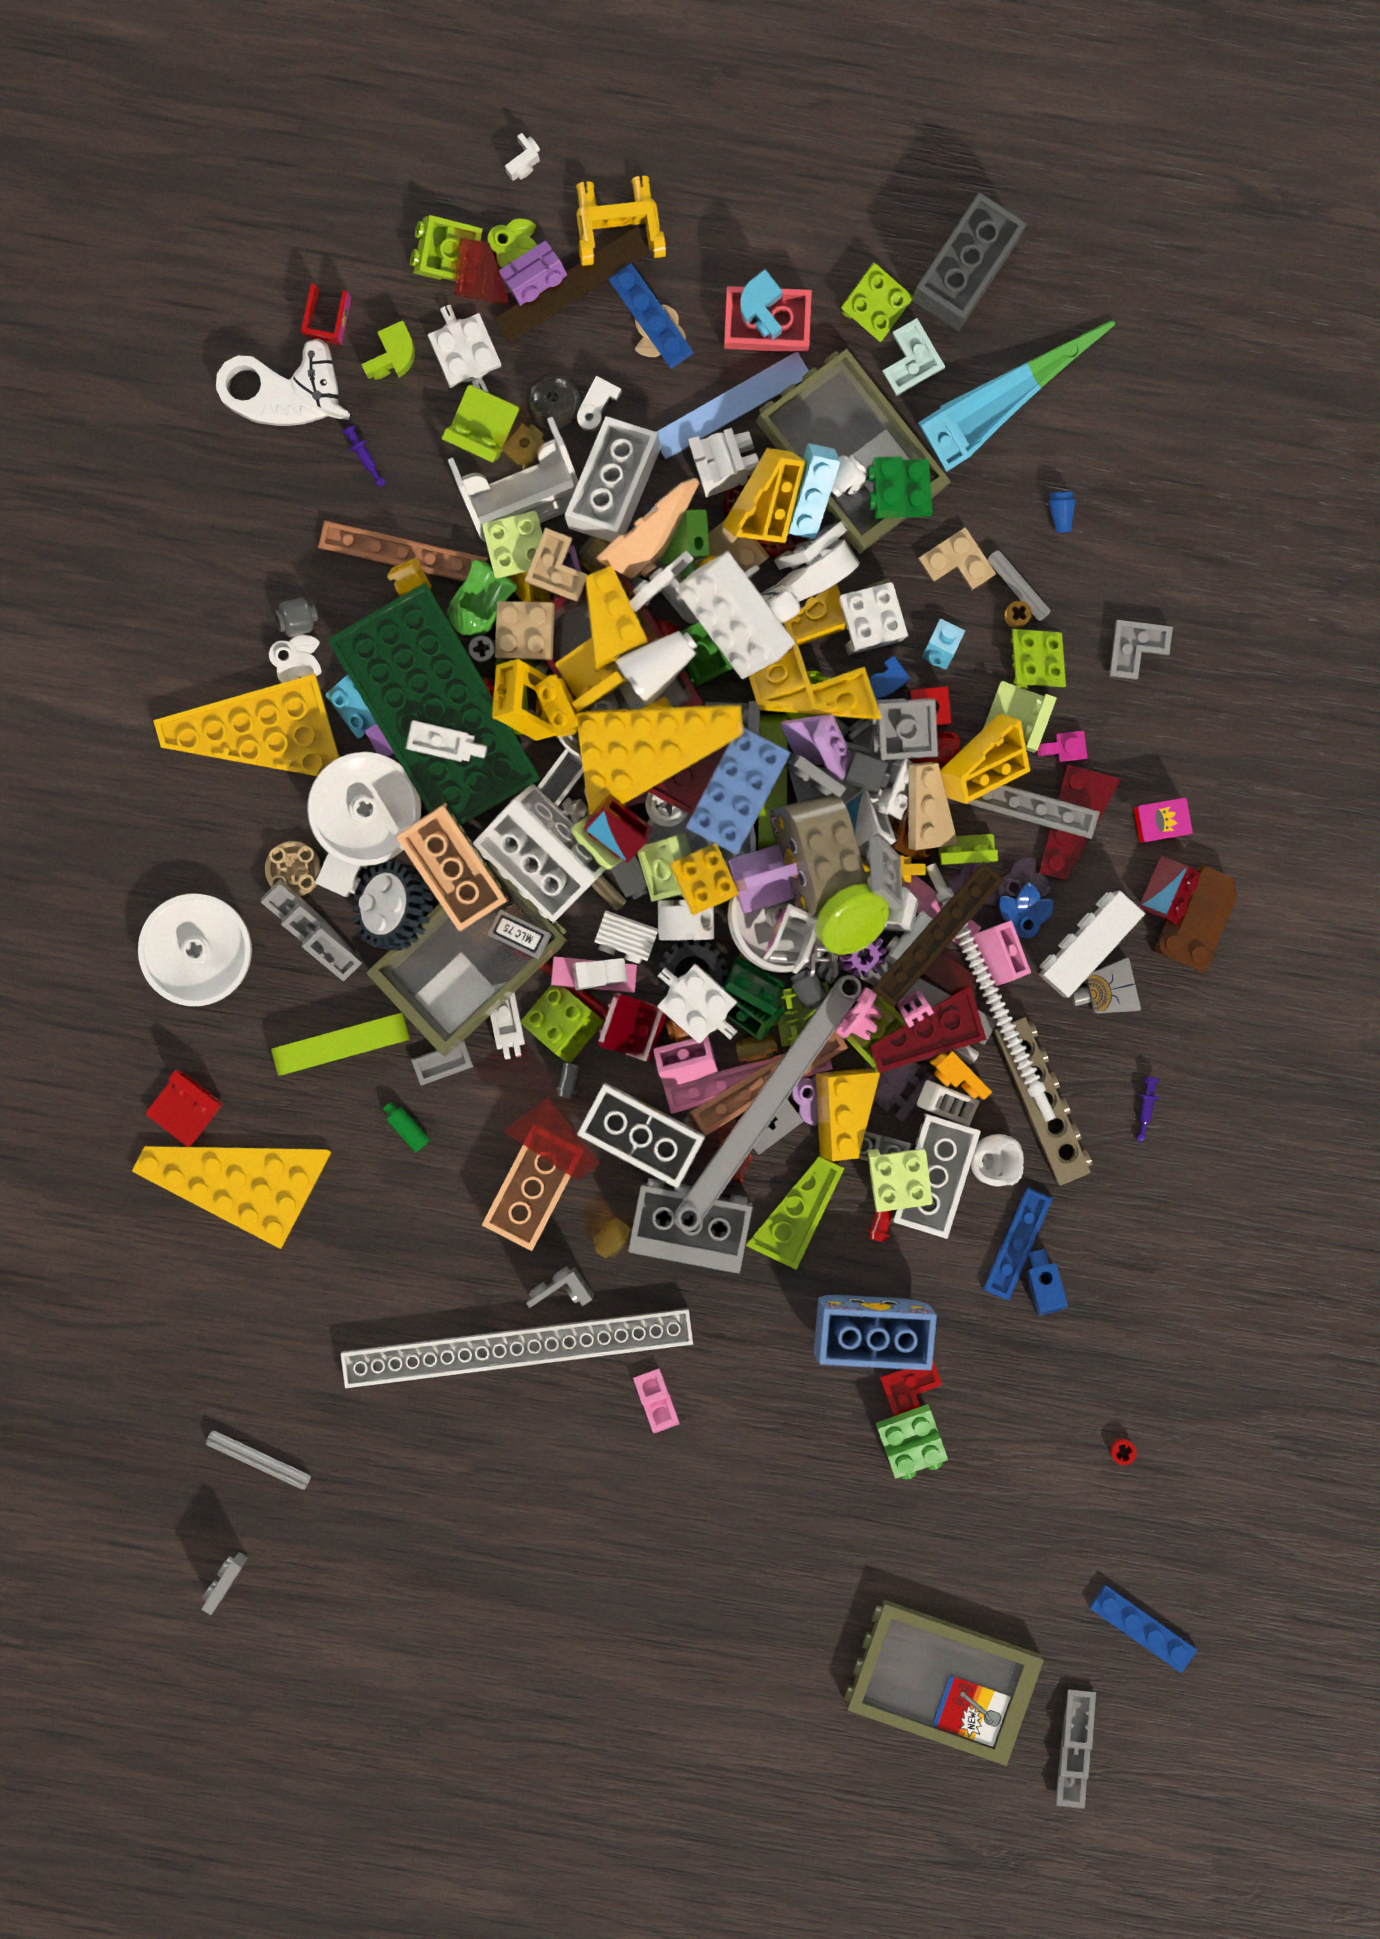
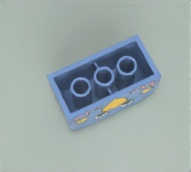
M851 1295L821 1296L818 1298L814 1356L818 1363L823 1365L932 1370L937 1314L928 1304L911 1299Z

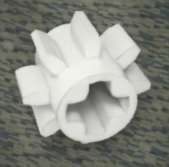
M569 797L558 807L574 824L584 819L589 811L581 799L572 801Z

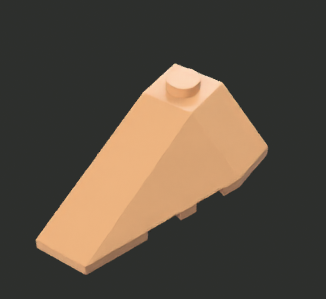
M695 478L677 486L655 505L657 512L652 511L646 516L641 517L634 523L637 528L625 536L621 534L597 557L599 562L608 567L612 565L614 570L631 579L641 575L644 578L651 575L658 568L656 563L664 557L699 481Z

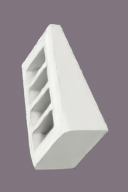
M927 1080L917 1101V1106L970 1126L980 1101ZM966 1101L961 1116H958L963 1102Z

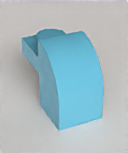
M766 270L753 278L744 288L741 296L740 311L746 325L753 319H756L757 322L754 324L758 331L764 337L768 335L774 340L781 334L782 328L767 309L782 298L783 292Z

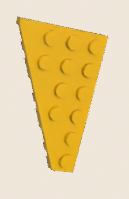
M316 674L153 720L161 748L318 776L328 764L340 758Z
M740 705L594 710L576 713V718L579 722L578 733L589 815L609 794L624 804L742 735L743 726Z
M145 1146L132 1172L281 1249L332 1151L328 1149Z

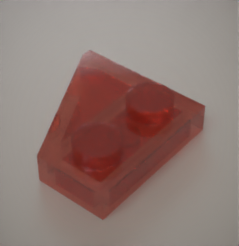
M466 238L459 239L453 296L500 304L508 303V296L489 242Z

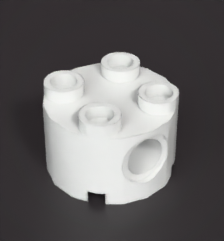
M659 900V940L714 939V906L696 915H692L685 900H675V906L674 900Z

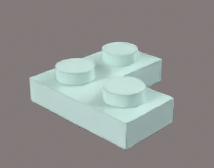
M917 318L892 333L905 356L902 360L882 371L895 396L900 395L945 368Z

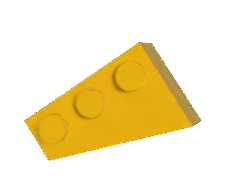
M612 565L586 576L588 612L595 672L615 664L620 656L646 646L648 640Z
M998 714L940 770L947 798L966 804L1030 772L1021 720Z
M870 1068L816 1073L820 1157L830 1161L859 1158L880 1076L878 1071Z

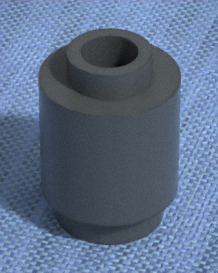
M807 968L790 978L793 983L791 987L804 1009L809 1007L813 1011L819 1007L827 992L816 972L813 977L808 976L810 969Z

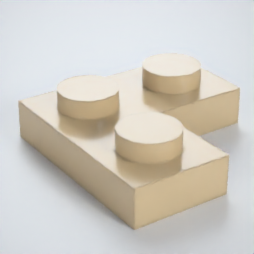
M966 527L918 558L933 582L956 567L971 590L996 575Z
M545 528L525 582L578 602L586 583V576L588 575L562 565L572 538Z

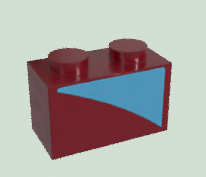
M611 794L589 815L583 827L592 839L601 842L615 857L621 858L626 863L648 842L653 830L650 825Z
M1161 856L1139 908L1178 925L1187 911L1188 901L1192 892L1198 886L1201 873L1185 864Z

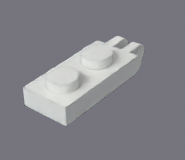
M506 983L492 986L499 991ZM514 992L490 1015L497 1050L503 1049L505 1060L511 1059L509 1047H514L516 1057H521L520 1045L525 1044Z

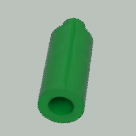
M390 1102L383 1108L389 1116L386 1119L388 1123L415 1153L430 1141L429 1137L402 1107L397 1109Z

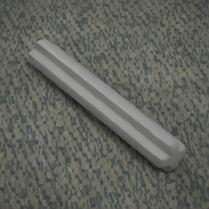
M212 1431L206 1440L207 1446L295 1487L305 1490L311 1478L310 1475L223 1434Z

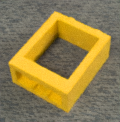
M519 659L496 665L492 717L536 741L556 736L538 695L535 716L521 709L523 684L535 690L534 686L549 676Z

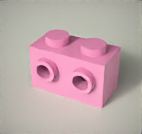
M1012 920L971 935V937L975 938L973 943L978 944L976 950L981 951L980 958L985 959L983 965L988 966L987 973L992 974L990 977L991 981L995 980L994 987L1031 973Z
M708 1035L700 1044L695 1039H689L653 1049L658 1073L664 1088L718 1074L714 1052Z

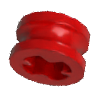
M1127 1439L1116 1440L1110 1448L1111 1457L1119 1465L1131 1464L1137 1455L1136 1447ZM1124 1445L1125 1448L1129 1446L1131 1449L1127 1452L1128 1457L1126 1459H1123L1122 1456L1119 1458L1116 1456V1453L1120 1451L1119 1446Z

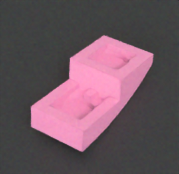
M660 1369L633 1378L653 1433L680 1424Z

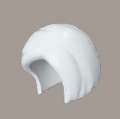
M1004 1134L990 1135L983 1138L977 1143L971 1161L972 1172L978 1180L992 1186L1018 1183L1024 1169L1021 1145L1016 1139Z

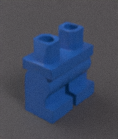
M895 656L884 663L887 671L874 674L869 679L876 700L887 698L910 681L909 676Z

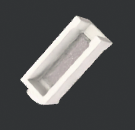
M566 748L537 786L557 807L563 803L584 775L582 758L574 755Z

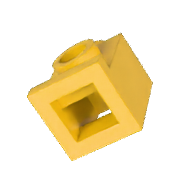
M417 557L391 568L387 575L389 581L395 579L394 585L400 596L425 582L429 589L432 587Z

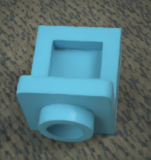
M940 619L922 655V659L934 666L947 669L965 630Z

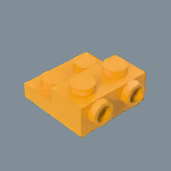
M953 1051L936 1055L930 1060V1063L937 1070L933 1074L943 1085L948 1086L951 1084L957 1087L963 1081L964 1083L961 1087L974 1099L979 1097L984 1100L992 1093Z

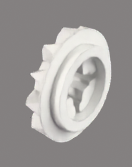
M648 793L646 810L649 817L658 825L665 827L675 826L683 822L688 816V813L673 806L672 816L670 817L666 808H656V805H660L664 800Z

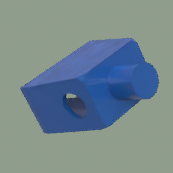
M1045 1249L1030 1252L1032 1269L1027 1271V1276L1037 1316L1065 1310L1068 1304L1057 1264H1049ZM1047 1275L1050 1284H1041L1039 1276Z

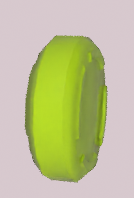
M868 884L852 885L840 890L821 909L815 925L816 936L831 953L843 955L860 951L876 940L883 931L889 916V903L883 897L875 894Z

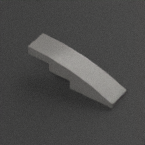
M281 879L261 898V903L282 920L281 925L302 941V947L342 981H345L362 964L361 958L345 940Z
M1067 1690L1055 1806L1085 1808L1090 1750H1092L1095 1692Z

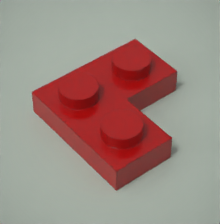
M934 1360L932 1361V1370L899 1369L880 1376L894 1416L919 1408L920 1404L916 1394L942 1385Z

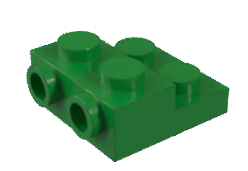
M902 456L874 457L872 464L867 467L868 482H873V492L869 493L870 509H875V519L931 517L933 511L929 459L902 460Z

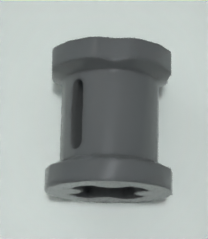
M488 636L475 637L469 644V653L477 661H489L495 655L496 642ZM481 641L490 647L489 650L485 651V656H483V653L477 652V647L481 646Z

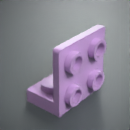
M833 714L785 720L782 722L781 728L794 754L802 756L814 766L824 764L834 780L844 779L852 760V755Z

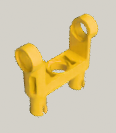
M639 176L632 178L631 183L635 202L597 206L594 183L586 182V193L584 182L576 185L580 207L576 212L580 236L579 255L582 266L593 265L594 263L593 248H595L593 229L645 224L649 250H652L653 257L661 258L666 256L664 233L660 231L657 204L651 199L648 176H642L641 184Z

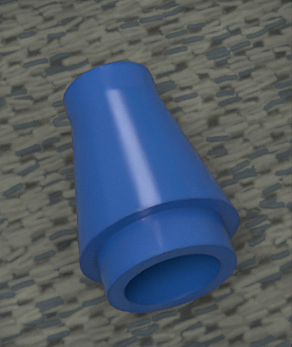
M1073 492L1050 493L1051 500H1048L1055 525V533L1071 532L1076 498H1073Z

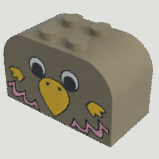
M834 794L829 797L820 795L767 810L776 844L780 846L785 865L795 863L798 874L789 876L795 896L792 899L794 907L810 913V916L814 917L819 915L823 906L838 891L852 885L867 884L849 813L841 798Z

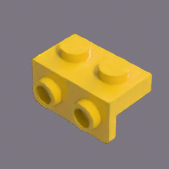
M550 675L534 686V689L557 738L578 734L579 722L576 718V713L578 712L572 704L574 701L563 678L558 679L557 675Z

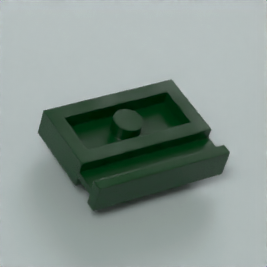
M737 956L731 964L732 968L729 970L724 989L773 1016L778 1010L785 982Z

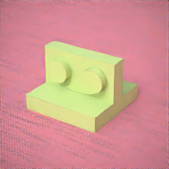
M686 833L644 845L637 854L651 901L682 894L670 863L691 854Z

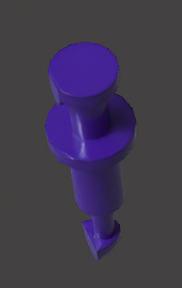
M354 425L343 431V434H347L353 444L350 451L355 450L365 469L371 471L376 484L380 487L384 486L385 480L379 477L375 470L376 464L364 445L367 441H360L354 431L356 428Z
M1146 1076V1093H1140V1097L1143 1098L1139 1119L1142 1125L1137 1142H1142L1146 1139V1126L1151 1121L1154 1100L1159 1099V1096L1154 1095L1156 1082H1159V1078Z

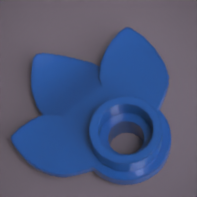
M1027 882L1020 890L1016 899L1000 896L999 910L1005 921L1012 920L1019 937L1031 938L1038 933L1040 924L1051 917L1053 900L1048 898L1041 899L1037 888ZM1026 920H1030L1031 926L1025 930L1023 923Z

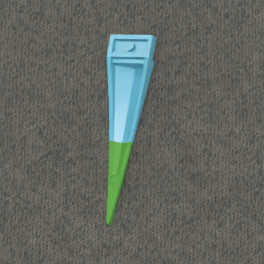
M1108 321L940 406L939 410L918 422L942 468L947 472L969 458L1024 403L1078 355L1115 325V322Z

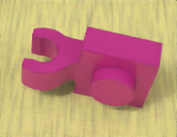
M1084 731L1055 734L1056 743L1039 744L1037 750L1038 757L1057 754L1058 762L1087 759Z

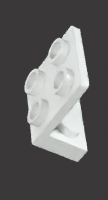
M893 583L855 591L839 597L851 638L845 644L848 656L898 643L908 636Z

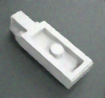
M412 720L406 749L457 761H469L470 755L484 758L487 746L474 743V736L468 735L466 732Z

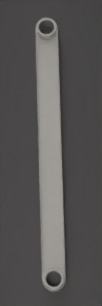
M845 975L835 982L674 1214V1222L679 1229L692 1231L699 1226L861 992V983L855 976ZM846 980L850 981L854 987L853 993L850 996L846 995L842 990V985ZM686 1210L691 1211L693 1214V1222L689 1226H684L681 1222V1215Z

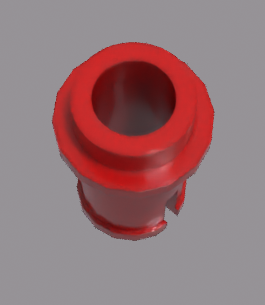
M894 1210L875 1212L871 1230L867 1231L869 1239L884 1243L885 1239L889 1238L887 1231Z

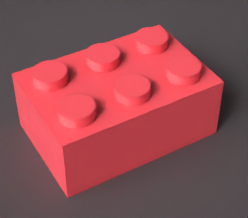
M727 286L724 349L808 352L812 290L781 289L783 292L782 298L767 309L782 328L781 334L772 340L768 335L764 337L758 331L754 324L757 322L756 319H753L747 325L744 323L740 304L745 287Z

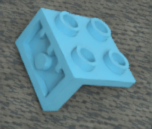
M348 675L326 693L328 700L357 738L363 737L366 734L365 730L377 724Z

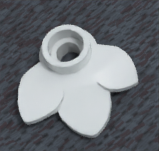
M302 634L294 636L290 641L280 640L272 644L269 649V659L277 667V677L281 683L316 674V676L321 674L318 661L311 655L318 647L319 640ZM281 650L288 651V657L284 660L278 658V653Z

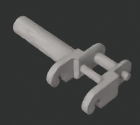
M814 941L811 954L805 963L808 964V969H810L808 976H814L815 962L822 961L828 962L830 969L833 970L831 977L836 978L838 975V955H834L825 946L817 945V942ZM774 951L767 961L796 963L800 952ZM817 951L828 952V958L817 957Z

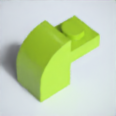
M402 320L378 332L387 353L361 364L368 379L373 377L375 380L381 379L389 375V370L392 368L395 369L398 377H401L412 366L415 348Z

